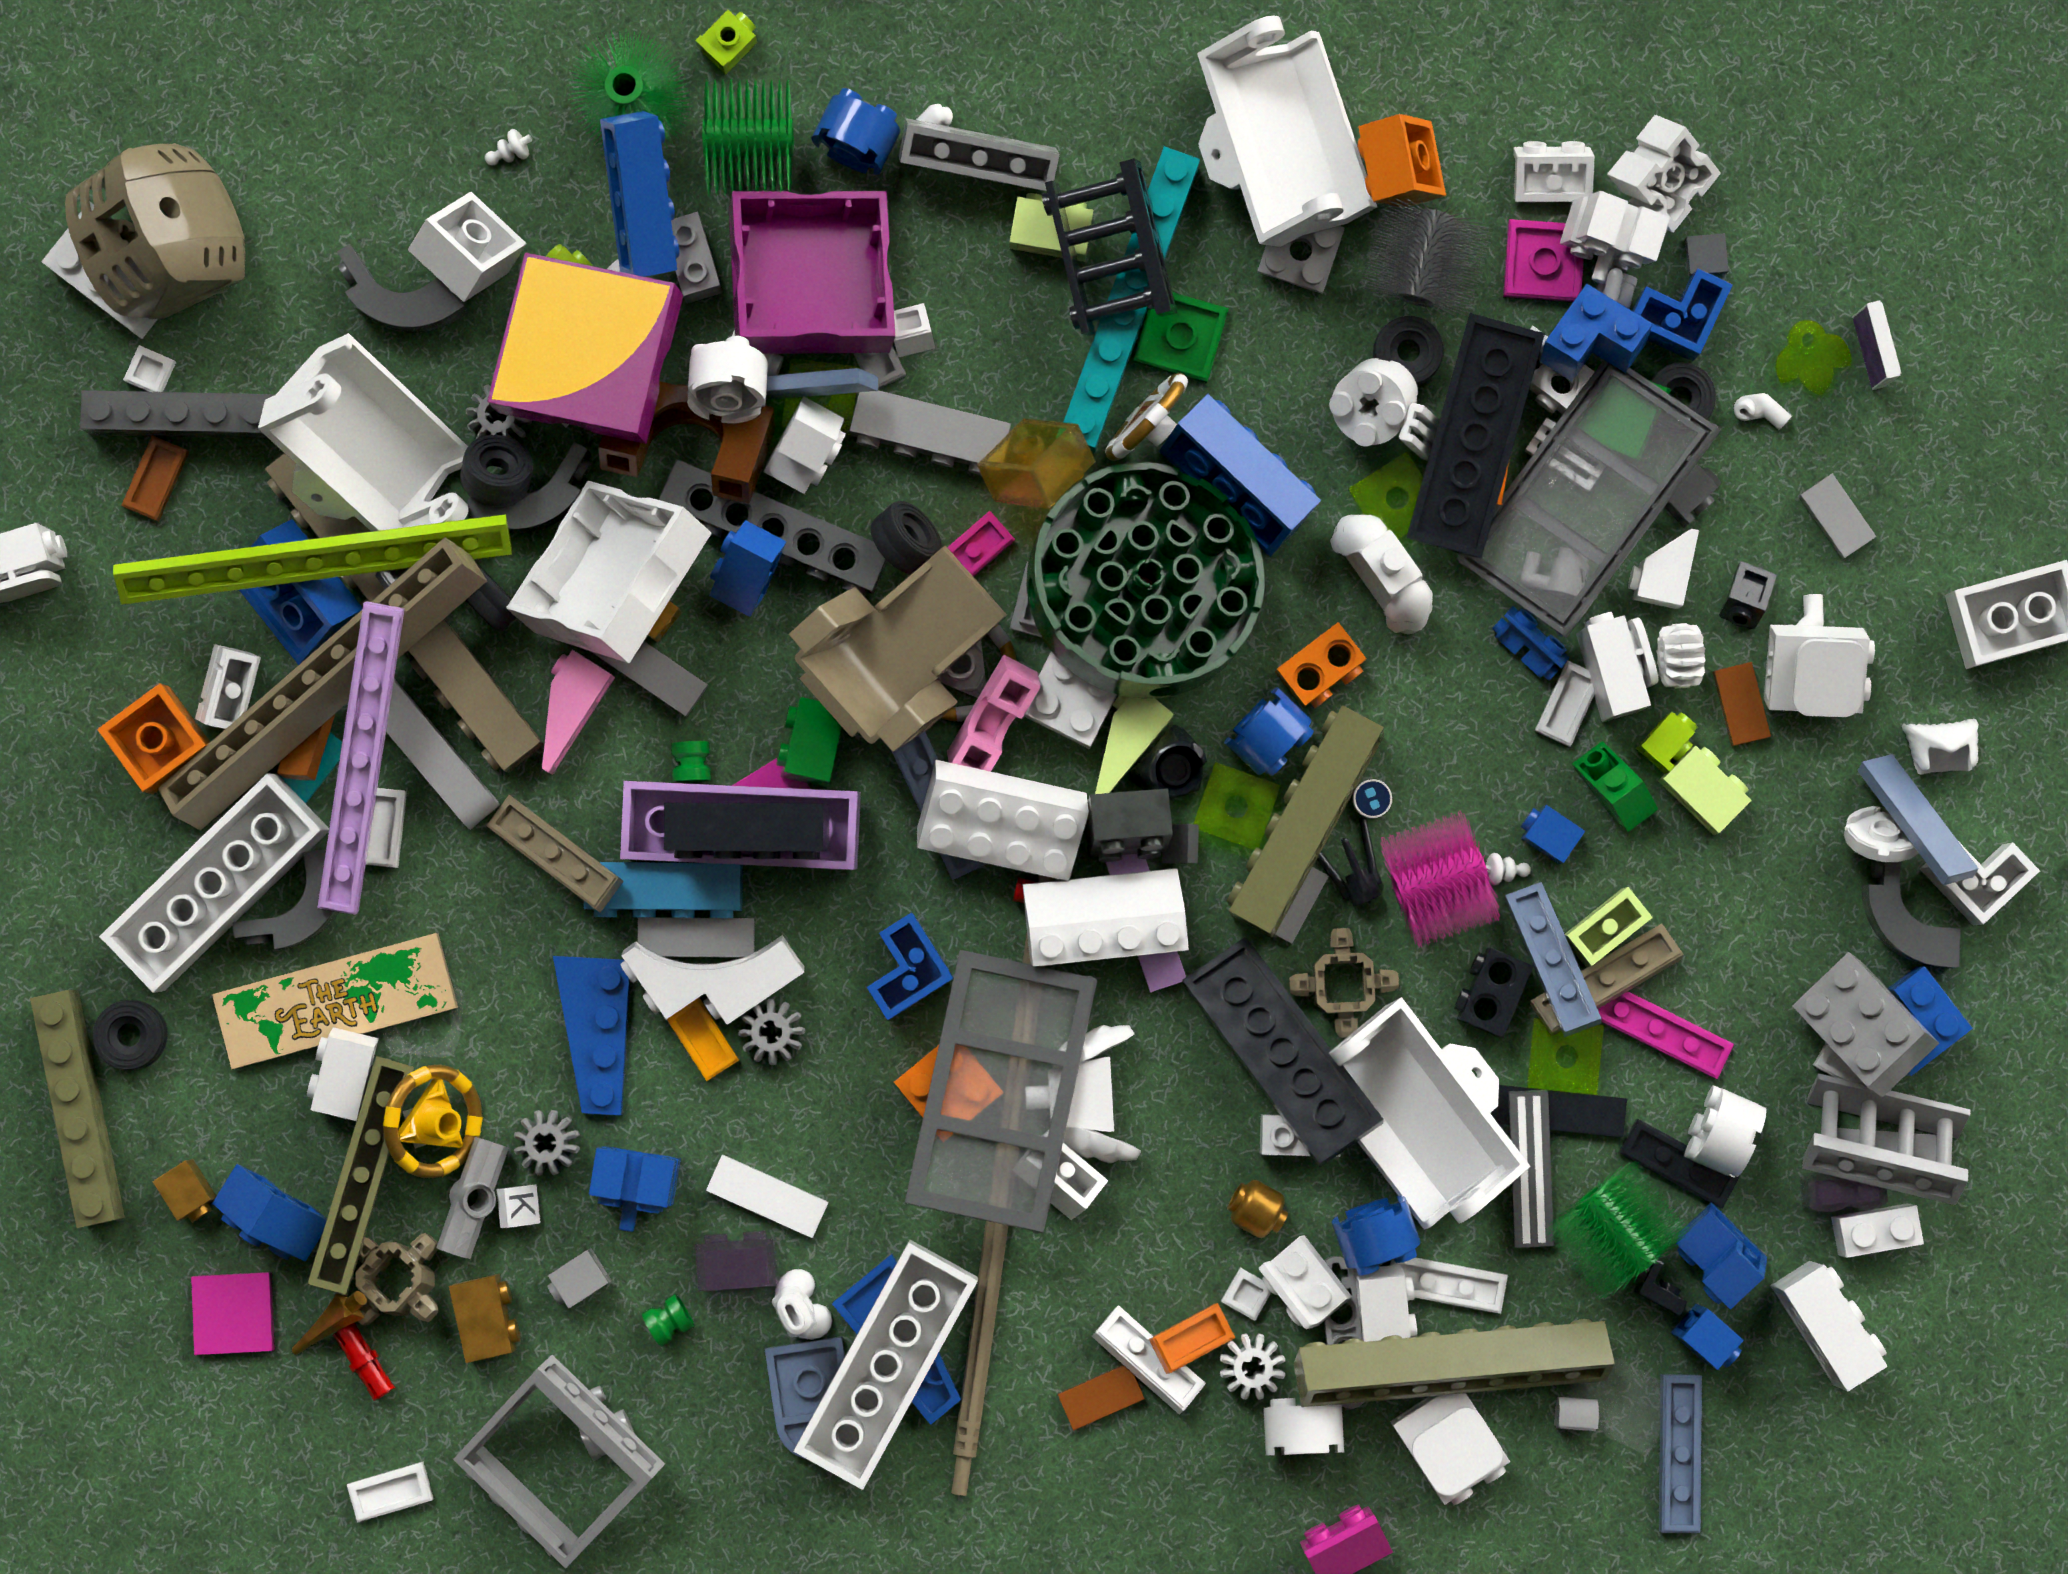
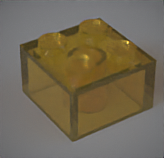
M1023 418L977 464V467L995 502L1049 509L1054 506L1074 483L1083 478L1084 473L1096 461L1078 424Z

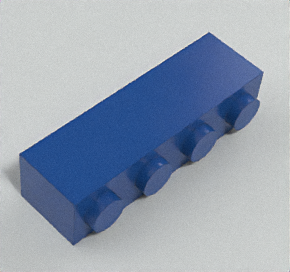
M645 111L600 119L620 272L646 277L676 271V258L679 257L680 250L678 241L672 231L671 220H674L675 210L667 191L666 182L670 179V171L667 161L663 159L662 143L665 141L664 127L661 121L658 120V116Z

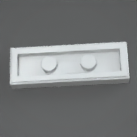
M725 1155L721 1156L706 1189L710 1193L811 1238L814 1237L829 1203Z
M1416 1257L1402 1263H1395L1394 1259L1390 1262V1266L1401 1265L1405 1277H1412L1414 1298L1501 1314L1507 1274Z
M1119 1305L1092 1335L1099 1344L1178 1414H1181L1206 1384L1186 1365L1172 1373L1166 1374L1149 1341V1338L1153 1336Z

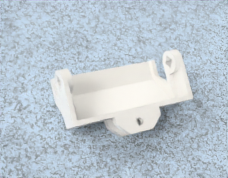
M1267 16L1247 24L1197 53L1216 110V114L1207 118L1198 145L1209 178L1231 189L1241 188L1259 244L1281 247L1302 235L1347 224L1377 208V204L1373 202L1372 197L1367 192L1365 185L1367 174L1320 33L1309 31L1288 44L1270 46L1280 40L1285 35V31L1280 17Z
M349 333L318 347L279 392L265 400L258 429L296 463L292 492L318 515L344 520L355 516L371 532L458 521L466 518L469 510L468 504L456 493H448L434 500L431 499L448 474L461 469L463 456L468 446Z
M1402 997L1384 1006L1330 1051L1329 1054L1337 1065L1345 1067L1384 1119V1123L1358 1141L1359 1145L1397 1195L1406 1197L1410 1212L1424 1230L1433 1226L1448 1212L1452 1214L1459 1224L1479 1212L1530 1167L1490 1114L1498 1107L1499 1079L1476 1048L1448 1044L1441 1049Z

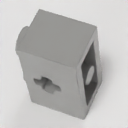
M695 212L671 220L673 235L678 241L680 250L679 257L676 258V275L686 303L723 293L699 213Z

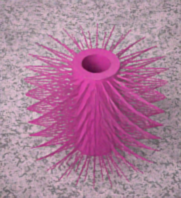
M1459 818V825L1457 824L1456 829L1454 824L1451 825L1450 821L1447 831L1442 822L1443 829L1441 827V835L1438 828L1437 831L1434 828L1435 835L1433 838L1427 828L1428 834L1426 833L1425 843L1423 841L1424 836L1420 838V841L1419 838L1418 840L1414 838L1411 842L1410 840L1409 842L1405 840L1404 844L1401 838L1400 849L1398 846L1399 842L1397 846L1395 843L1392 854L1389 848L1385 857L1390 868L1391 877L1389 876L1392 882V889L1401 908V916L1403 911L1405 921L1407 917L1410 933L1412 930L1414 940L1416 935L1418 937L1419 932L1420 935H1423V933L1425 935L1426 931L1429 934L1433 923L1435 925L1434 931L1437 935V930L1439 932L1440 927L1441 929L1445 927L1444 921L1447 915L1450 919V927L1454 926V923L1456 925L1460 921L1461 916L1463 918L1464 913L1468 925L1467 919H1469L1470 914L1473 919L1476 912L1477 918L1481 914L1483 919L1482 912L1485 916V908L1487 913L1490 911L1491 916L1492 906L1496 908L1495 903L1494 905L1492 903V887L1489 884L1490 878L1487 871L1489 869L1486 868L1484 856L1482 857L1479 851V843L1477 847L1475 834L1473 841L1471 828L1469 832L1468 825L1467 828L1466 825L1462 827Z

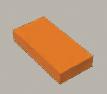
M1215 1303L1149 1338V1341L1165 1373L1169 1374L1231 1341L1235 1336L1219 1304Z

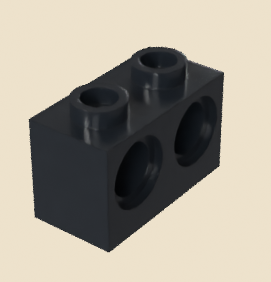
M1491 947L1486 948L1484 954L1478 952L1469 971L1470 974L1475 976L1470 989L1462 988L1454 1006L1455 1010L1460 1011L1457 1020L1503 1038L1531 974L1533 965ZM1496 962L1503 963L1509 971L1508 979L1501 985L1495 984L1489 977V969ZM1480 998H1487L1494 1007L1492 1016L1485 1021L1477 1018L1474 1013V1005Z

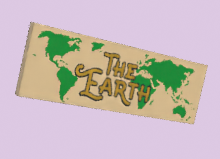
M439 933L212 994L231 1069L317 1047L321 1037L328 1038L333 1027L365 1034L458 1008Z

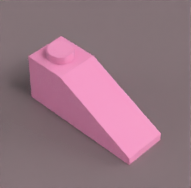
M574 650L568 656L562 654L551 671L555 677L551 682L542 769L552 775L615 679L612 674Z

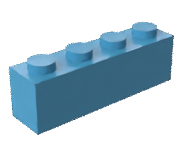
M600 862L624 882L601 912L584 901V909L594 910V917H617V910H633L632 917L656 918V910H671V918H695V911H710V918H733V911H742L743 865Z

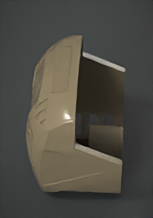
M176 143L153 144L133 149L128 148L114 157L105 167L71 189L66 195V221L70 237L83 269L104 302L114 312L122 316L164 319L215 294L224 292L244 280L245 240L235 208L220 177L207 161L191 148ZM102 188H105L107 198L105 202L102 197ZM89 190L93 191V211L90 207ZM79 194L82 213L81 219H79L77 211V196ZM126 206L133 223L128 220L107 218ZM160 207L166 212L167 217L162 213ZM130 257L150 281L149 283H144L129 264ZM117 266L120 267L137 291H131L116 271ZM104 274L108 276L125 299H119L112 292L104 280Z

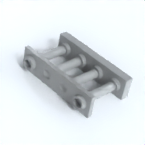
M1818 1073L1808 1094L1807 1103L1822 1107L1821 1134H1813L1803 1156L1802 1169L1948 1204H1957L1968 1183V1169L1952 1166L1953 1138H1959L1970 1117V1109L1891 1090L1881 1097L1865 1084ZM1838 1111L1861 1116L1859 1143L1837 1138ZM1876 1120L1899 1125L1897 1152L1875 1147ZM1914 1129L1937 1134L1936 1162L1913 1156Z

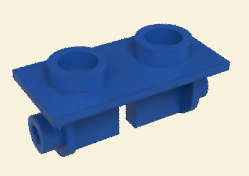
M1512 606L1504 615L1509 622L1501 618L1492 628L1497 633L1495 638L1504 644L1514 655L1524 645L1530 650L1521 661L1539 678L1544 676L1549 681L1559 670L1554 664L1556 663L1562 668L1568 661L1569 657L1565 654L1566 648L1554 636L1549 635L1546 637L1536 627L1538 623L1530 613L1524 609L1518 611Z

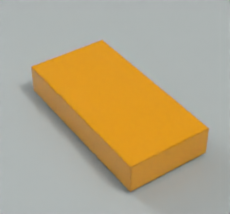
M700 997L667 1019L706 1081H709L740 1060Z

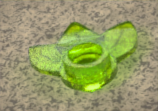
M1801 320L1795 323L1789 330L1787 336L1788 345L1778 354L1775 367L1777 377L1781 383L1789 382L1799 377L1802 384L1809 391L1822 395L1832 382L1833 368L1850 366L1852 357L1846 342L1840 336L1825 333L1823 327L1815 321ZM1810 332L1813 335V342L1805 347L1802 343V338L1806 333Z

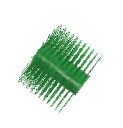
M629 33L628 46L626 44V34L624 45L623 36L621 47H619V43L617 44V40L614 42L616 54L606 37L617 66H614L607 54L614 67L612 69L594 45L601 60L594 53L592 55L598 60L597 62L600 65L598 66L593 62L596 65L593 67L587 62L586 64H588L590 70L584 71L590 75L583 72L578 74H582L581 76L586 75L593 79L585 77L583 79L585 81L579 80L578 82H585L587 85H579L580 83L570 86H586L595 89H580L582 87L569 90H587L589 92L568 94H587L571 99L590 98L571 103L587 102L574 108L585 106L577 112L586 111L579 115H587L580 120L588 119L584 124L592 122L583 130L594 125L586 134L597 128L590 137L601 130V124H599L601 118L641 111L658 116V120L661 121L663 127L667 125L674 130L675 128H673L671 122L677 121L671 117L675 118L681 115V113L670 112L667 109L683 112L685 110H679L674 107H693L667 104L691 103L669 101L689 99L691 97H674L687 95L691 92L673 94V92L688 89H675L688 84L676 85L683 80L674 81L684 75L673 77L682 70L673 72L677 67L668 70L678 61L666 67L674 58L663 63L670 56L668 55L660 61L665 54L663 53L654 62L665 47L657 52L654 57L653 55L660 45L655 48L653 54L651 52L649 58L650 52L648 51L647 57L643 61L652 41H650L648 47L646 46L644 52L646 42L644 41L641 51L638 42L640 40L639 37L637 40L636 36L633 53V42L631 48L630 37L628 57ZM638 44L639 49L637 48V54L635 58V51ZM664 127L665 133L669 136L668 129Z
M706 79L702 143L709 197L712 182L710 184L712 158L714 159L713 177L716 197L720 183L719 158H722L720 172L722 170L725 197L728 182L726 181L728 158L731 171V193L734 191L736 183L735 158H738L736 171L738 170L739 190L743 191L744 157L749 191L752 182L751 157H754L756 191H759L760 157L763 159L762 176L764 191H767L766 186L768 182L767 157H770L772 191H775L776 157H778L780 193L784 190L785 170H783V157H787L788 190L791 192L794 124L793 118H791V94L788 79L786 81L785 97L786 118H783L780 80L777 92L778 118H775V94L772 79L769 88V118H767L764 79L762 80L763 87L761 92L762 118H759V95L756 79L753 88L754 101L752 113L748 79L746 80L745 104L743 106L745 109L744 118L741 101L743 99L741 83L738 84L736 103L738 104L734 117V90L732 79L730 80L728 97H730L728 105L729 118H727L722 79L721 88L723 90L720 98L721 113H719V117L718 111L720 112L716 80L713 85V119L711 118L708 81Z
M1618 1169L1606 1182L1604 1181L1599 1184V1180L1597 1186L1591 1190L1588 1189L1586 1194L1581 1198H1577L1579 1200L1575 1204L1570 1205L1573 1207L1567 1210L1569 1212L1561 1216L1563 1218L1560 1219V1224L1557 1226L1562 1228L1559 1231L1563 1233L1561 1239L1567 1235L1570 1236L1566 1244L1571 1242L1569 1244L1571 1245L1573 1242H1577L1571 1248L1576 1247L1574 1250L1580 1249L1576 1257L1581 1255L1579 1257L1581 1258L1585 1254L1590 1255L1582 1260H1586L1584 1263L1587 1261L1591 1262L1583 1273L1592 1266H1594L1593 1268H1600L1592 1273L1597 1272L1594 1276L1597 1274L1601 1275L1596 1280L1603 1275L1606 1277L1603 1281L1607 1283L1600 1287V1289L1607 1285L1604 1288L1606 1289L1611 1284L1614 1285L1611 1288L1613 1290L1619 1285L1621 1287L1627 1280L1629 1282L1633 1277L1636 1276L1637 1278L1640 1273L1646 1271L1652 1264H1659L1655 1261L1662 1257L1660 1255L1676 1247L1673 1246L1667 1249L1673 1245L1671 1243L1676 1238L1673 1235L1676 1231L1671 1233L1672 1231L1668 1230L1671 1227L1669 1225L1674 1221H1671L1668 1225L1660 1221L1662 1218L1658 1216L1665 1210L1659 1213L1661 1210L1655 1214L1652 1213L1655 1210L1650 1208L1653 1204L1647 1205L1646 1203H1649L1655 1197L1649 1200L1652 1197L1650 1196L1645 1201L1642 1200L1649 1193L1644 1195L1647 1191L1642 1193L1643 1191H1636L1644 1185L1640 1186L1642 1183L1637 1185L1635 1184L1636 1182L1633 1183L1631 1181L1633 1178L1629 1176L1635 1172L1630 1173L1632 1170L1623 1177L1622 1173L1624 1171L1620 1173Z

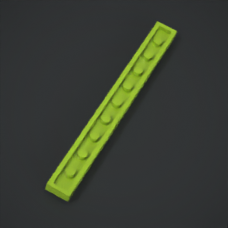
M505 514L113 565V576L120 603L124 605L411 568L445 537L469 553L473 559L512 555Z

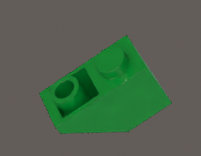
M1603 741L1572 763L1575 770L1607 812L1627 832L1658 810L1644 781Z

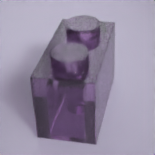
M766 1230L743 1232V1239L728 1240L727 1233L704 1235V1242L695 1244L698 1292L778 1285L776 1237H767Z

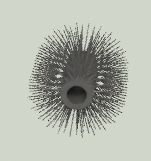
M1436 203L1435 210L1420 208L1421 210H1418L1410 206L1412 208L1410 209L1400 204H1397L1399 207L1396 208L1405 211L1396 210L1400 212L1396 213L1385 210L1384 212L1399 215H1390V217H1397L1399 219L1385 216L1384 218L1397 222L1384 220L1385 223L1382 224L1395 228L1383 225L1379 227L1394 230L1390 231L1387 229L1384 231L1396 235L1382 231L1378 232L1392 236L1379 235L1380 238H1377L1390 243L1378 240L1374 242L1392 247L1379 245L1391 250L1373 247L1387 251L1380 253L1390 256L1380 255L1385 258H1379L1370 255V257L1387 262L1374 260L1386 265L1368 262L1381 266L1375 268L1384 271L1372 268L1371 270L1382 273H1373L1381 277H1372L1381 280L1371 279L1376 282H1367L1382 286L1373 287L1385 290L1368 289L1390 293H1370L1396 295L1384 297H1397L1399 300L1395 301L1402 300L1407 302L1405 305L1408 303L1416 305L1417 311V306H1423L1427 310V307L1432 306L1444 310L1441 308L1443 307L1454 311L1452 309H1457L1451 306L1460 307L1456 304L1471 307V305L1457 302L1467 301L1455 297L1473 300L1459 295L1472 296L1456 291L1470 293L1458 288L1467 289L1459 285L1472 286L1459 282L1469 283L1461 279L1474 281L1473 279H1467L1458 275L1470 278L1476 277L1463 273L1479 275L1464 271H1474L1473 269L1462 267L1480 269L1466 265L1479 266V264L1463 261L1477 262L1468 259L1474 258L1472 257L1473 255L1479 256L1466 252H1476L1468 248L1484 251L1480 249L1483 246L1470 243L1486 244L1471 240L1487 238L1473 234L1486 235L1487 233L1470 230H1480L1479 228L1468 227H1481L1468 224L1479 222L1457 221L1458 219L1475 218H1456L1453 216L1459 214L1449 215L1446 213L1447 211H1437ZM1386 222H1391L1400 226L1391 225ZM1381 237L1389 238L1395 241L1386 240ZM1465 244L1474 245V246H1477V247H1479V248L1471 247V246H1468V245H1465Z

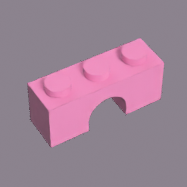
M1006 655L1002 656L947 750L949 763L992 771L1002 754V742L1010 724L1015 717L1023 718L1041 687L1037 671Z

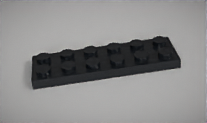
M1469 314L1406 539L1478 559L1482 558L1545 333L1480 315Z
M1246 937L1182 980L1183 986L1319 1168L1384 1123L1383 1117L1343 1065L1338 1066L1329 1054L1331 1051L1330 1047Z

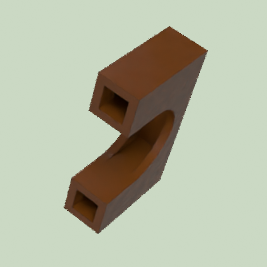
M659 381V395L646 444L605 435L602 436L598 447L600 469L638 478L650 443L657 434L668 427L678 424H695L712 431L722 443L711 472L712 495L750 504L775 432V408L766 405L765 407L762 406L760 415L752 420L741 423H721L722 416L709 414L708 420L695 414L688 406L687 385H674Z

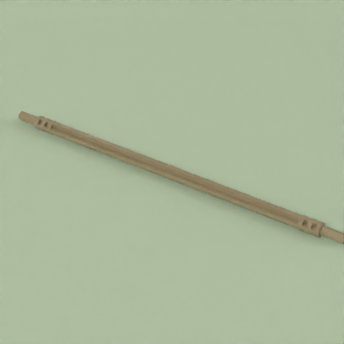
M1038 876V883L1054 880L1052 877ZM1026 933L1022 963L1032 965L1029 955L1028 935ZM1020 980L1012 1033L1013 1041L1034 1045L1042 992L1041 984ZM1009 1056L999 1127L1022 1132L1026 1105L1025 1087H1028L1032 1060ZM997 1142L989 1205L1011 1209L1016 1176L1012 1169L1018 1162L1020 1147ZM988 1221L985 1224L953 1454L957 1456L951 1493L967 1496L972 1457H976L1008 1233L1007 1225Z

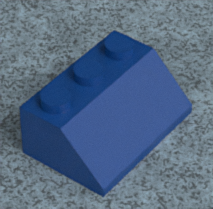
M291 519L260 535L251 547L309 539L294 520ZM339 577L239 590L298 665L363 609Z

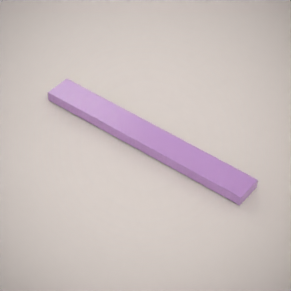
M372 602L363 603L318 908L353 915H356L359 911L405 608Z

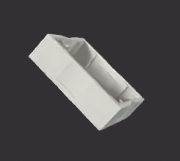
M587 481L560 523L550 545L535 562L506 609L534 633L630 663L712 533L682 506L653 498L632 497L620 489Z

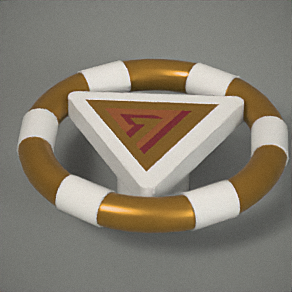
M1177 373L1167 378L1130 414L1108 443L1105 453L1109 460L1116 461L1124 458L1145 438L1157 447L1171 434L1177 424L1168 414L1186 390L1188 379L1184 374Z

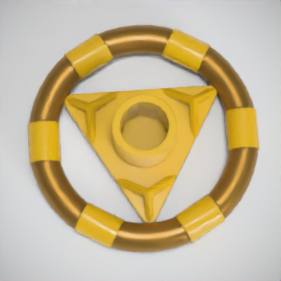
M445 1065L423 1066L407 1074L399 1082L385 1108L383 1128L389 1153L394 1161L407 1173L422 1178L443 1177L458 1169L467 1160L474 1137H480L483 1120L480 1098L474 1085L459 1070ZM432 1079L398 1130L401 1106L405 1098L414 1088ZM443 1080L448 1081L462 1093L467 1105L468 1116L463 1141L459 1132L461 1129V1118L457 1111L451 1107ZM401 1142L456 1147L458 1149L452 1155L435 1164H425L418 1162L403 1148Z

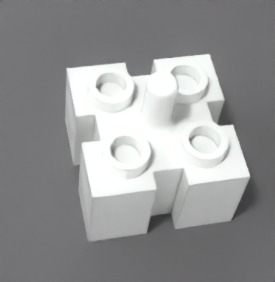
M1654 115L1636 138L1639 147L1635 152L1626 150L1607 175L1622 193L1632 197L1629 201L1631 205L1638 208L1645 207L1669 216L1670 220L1666 230L1674 232L1692 210L1688 204L1695 194L1702 197L1721 173L1706 154L1696 151L1700 145L1686 127Z
M1598 191L1589 194L1588 198L1581 197L1573 200L1560 244L1571 248L1570 253L1583 259H1592L1593 255H1597L1598 259L1592 280L1605 284L1610 269L1618 268L1622 272H1627V269L1641 268L1642 264L1657 261L1670 217L1645 207L1638 208L1628 204L1627 200Z

